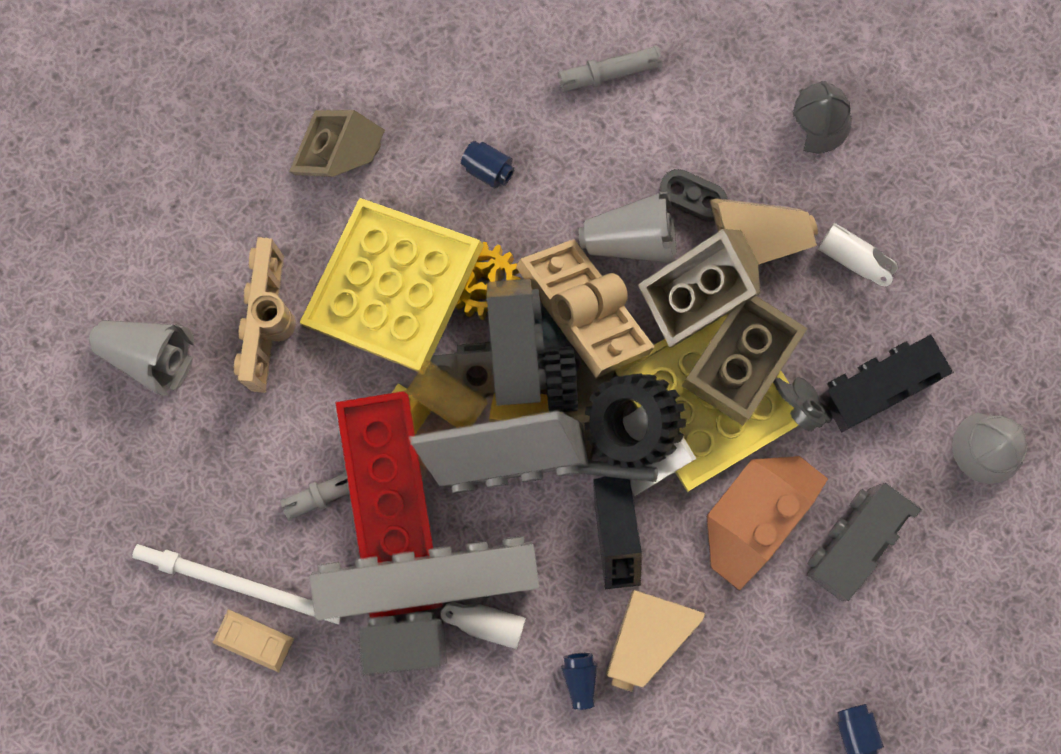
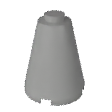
M660 192L586 219L584 227L579 228L581 248H587L589 255L672 263L676 260L674 257L676 255V234L674 218H671L670 213H667V208H672L669 193Z
M104 320L94 326L89 335V343L94 354L151 391L163 396L168 395L167 390L175 391L182 385L192 364L193 356L187 354L188 344L194 346V337L190 329L181 325Z

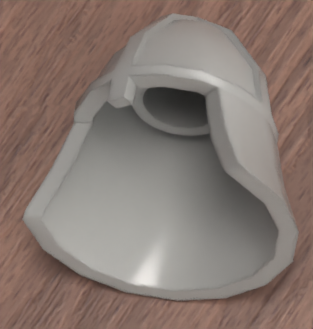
M975 413L964 419L955 431L952 442L954 459L961 471L972 480L985 484L1002 483L1013 477L1023 464L1028 447L1026 435L1023 431L1024 428L1011 418L1001 415L989 416Z

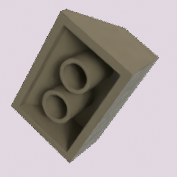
M722 229L638 284L669 347H674L760 294L758 261L741 230Z

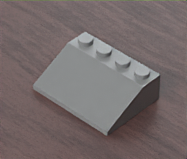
M558 411L410 437L411 445L438 485L452 488V493L470 492L474 490L473 484L485 482L487 488L508 485V479L521 477L522 482L538 481L543 479V473L556 471L557 476L574 475L579 473L578 467L588 466L582 422Z

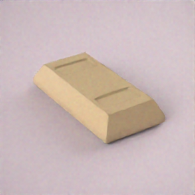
M228 609L213 644L279 672L294 638Z

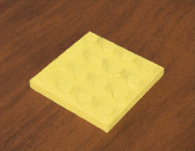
M359 198L300 320V324L424 374L484 245L478 239Z
M729 313L674 347H669L666 339H663L654 345L655 347L649 355L615 370L616 377L634 374L654 375L656 380L664 379L669 383L667 390L675 389L680 395L675 400L677 404H684L685 411L680 412L681 419H686V427L680 428L679 431L684 434L685 441L696 457L695 460L675 472L687 492L799 426L790 414L794 407L781 397L774 382L750 419L743 426L682 387ZM780 371L777 378L789 383L782 371ZM631 400L636 409L641 407L639 403Z

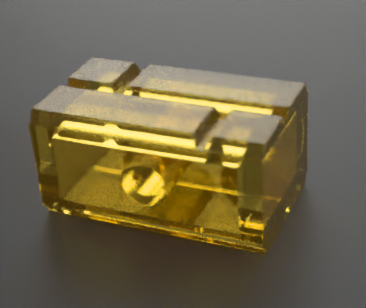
M429 360L425 361L405 391L406 394L457 428L473 426L488 404L486 398L446 371H441L440 367Z

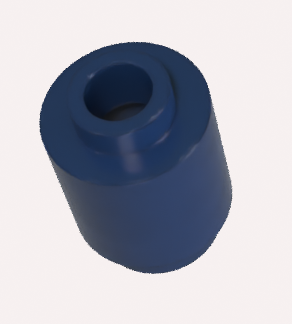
M472 141L461 158V165L466 167L467 173L493 188L499 187L500 184L505 186L514 173V167L511 166L512 158L485 142L478 143Z
M866 704L838 711L840 721L837 722L847 754H878L877 750L884 748L873 712L869 713Z

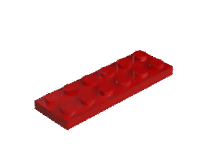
M408 390L335 402L360 558L377 557V561L380 563L392 561V554L414 552L415 558L429 556V549H433L419 457L411 445L410 437L415 436ZM442 603L372 612L369 613L370 618L389 617L441 608L443 605Z

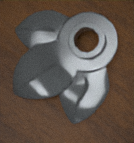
M776 377L774 384L781 397L794 407L790 414L800 427L807 431H813L816 427L821 428L825 423L831 422L833 417L830 409L819 401L816 390L809 382L801 377H797L792 384H789Z

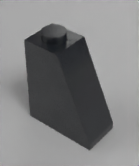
M606 476L593 479L594 504L605 590L641 586L642 550L630 479Z

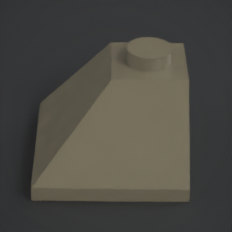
M315 110L289 172L294 175L334 177L372 162L380 149V141L385 130L355 110Z

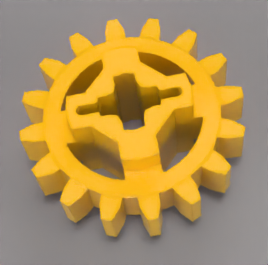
M483 242L482 251L456 304L458 310L465 306L464 312L468 317H471L477 311L481 320H485L486 313L488 312L487 301L479 302L480 299H487V284L478 282V280L483 277L485 280L489 279V282L501 281L505 277V273L506 280L521 279V277L515 276L520 272L516 268L518 263L512 264L514 258L511 252L502 256L503 250L501 245L497 244L493 251H491L487 242Z

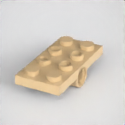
M257 237L256 248H251L249 254V268L253 269L251 283H246L244 290V303L248 304L246 318H242L240 321L239 338L243 340L241 354L237 353L235 357L234 374L238 375V381L249 390L266 393L272 341L288 339L295 330L296 321L294 315L279 297L284 256L272 238ZM277 314L274 319L268 321L272 315Z
M575 239L521 258L518 262L517 270L524 279L531 280V289H539L541 303L596 378L649 355L655 346L624 306L627 301V289L623 280L614 273L602 276Z

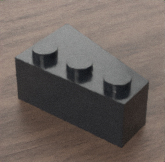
M932 334L912 345L906 341L888 351L891 356L880 362L877 357L857 367L860 373L849 379L845 373L827 383L829 390L824 392L821 397L830 409L832 417L841 433L954 373Z

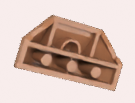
M800 456L752 459L706 516L711 568L740 591L767 563L809 510L828 478Z

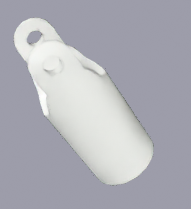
M833 223L817 249L880 286H889L893 280L892 274L896 273L898 269L894 260L836 223ZM889 264L892 268L888 269L886 265ZM881 277H885L887 280L882 281Z
M450 602L441 611V618L444 622L458 626L468 635L513 649L518 647L526 620L525 617L482 604L462 605Z

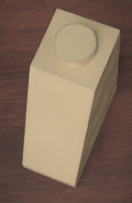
M718 198L710 200L718 232L722 229L741 230L758 261V265L817 246L814 237L818 234L817 224L814 217L809 215L807 211L797 208Z
M632 590L606 671V675L613 678L611 685L631 692L634 685L643 688L703 621L705 613Z

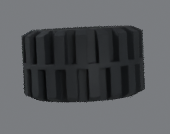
M634 374L611 378L610 382H604L598 387L600 392L592 393L589 400L593 402V406H587L585 409V415L590 416L589 422H584L585 430H590L592 434L591 437L587 438L590 445L596 444L598 446L595 453L600 458L608 456L607 463L613 466L621 464V468L625 469L638 468L666 459V455L672 454L677 449L674 443L681 442L684 434L680 433L679 429L686 427V419H681L680 412L685 411L684 404H677L675 400L680 395L675 389L667 390L669 386L667 381L664 379L656 380V376L651 374ZM631 400L636 401L643 407L648 419L647 432L641 441L632 438L623 424L624 409Z

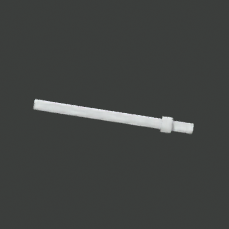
M137 544L133 551L132 557L134 559L159 566V571L172 575L178 572L315 617L312 600L182 559L181 554L170 550L161 552ZM342 617L323 620L339 625Z

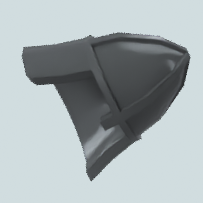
M821 81L799 90L800 95L795 101L793 117L795 116L797 123L807 132L804 151L817 154L833 151L843 144L850 133L852 123L850 102L846 95L835 85Z

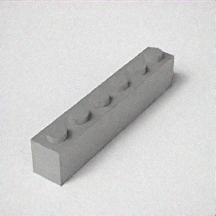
M524 536L502 539L503 545L488 547V542L482 541L465 544L466 551L451 552V546L429 549V556L415 558L414 552L392 554V561L378 563L377 557L356 559L355 566L341 568L340 562L317 565L318 571L310 574L315 621L540 589L534 544L531 541L525 542Z

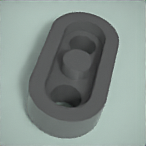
M674 169L667 172L660 184V192L669 193L673 207L705 221H713L715 219L712 209H707L703 206V200L716 198L728 200L726 192L719 185L682 169ZM679 185L682 187L683 193L676 195L671 191V187Z

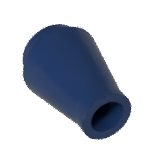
M574 653L564 656V665L561 666L572 700V708L575 710L593 708L597 662L593 661V654Z

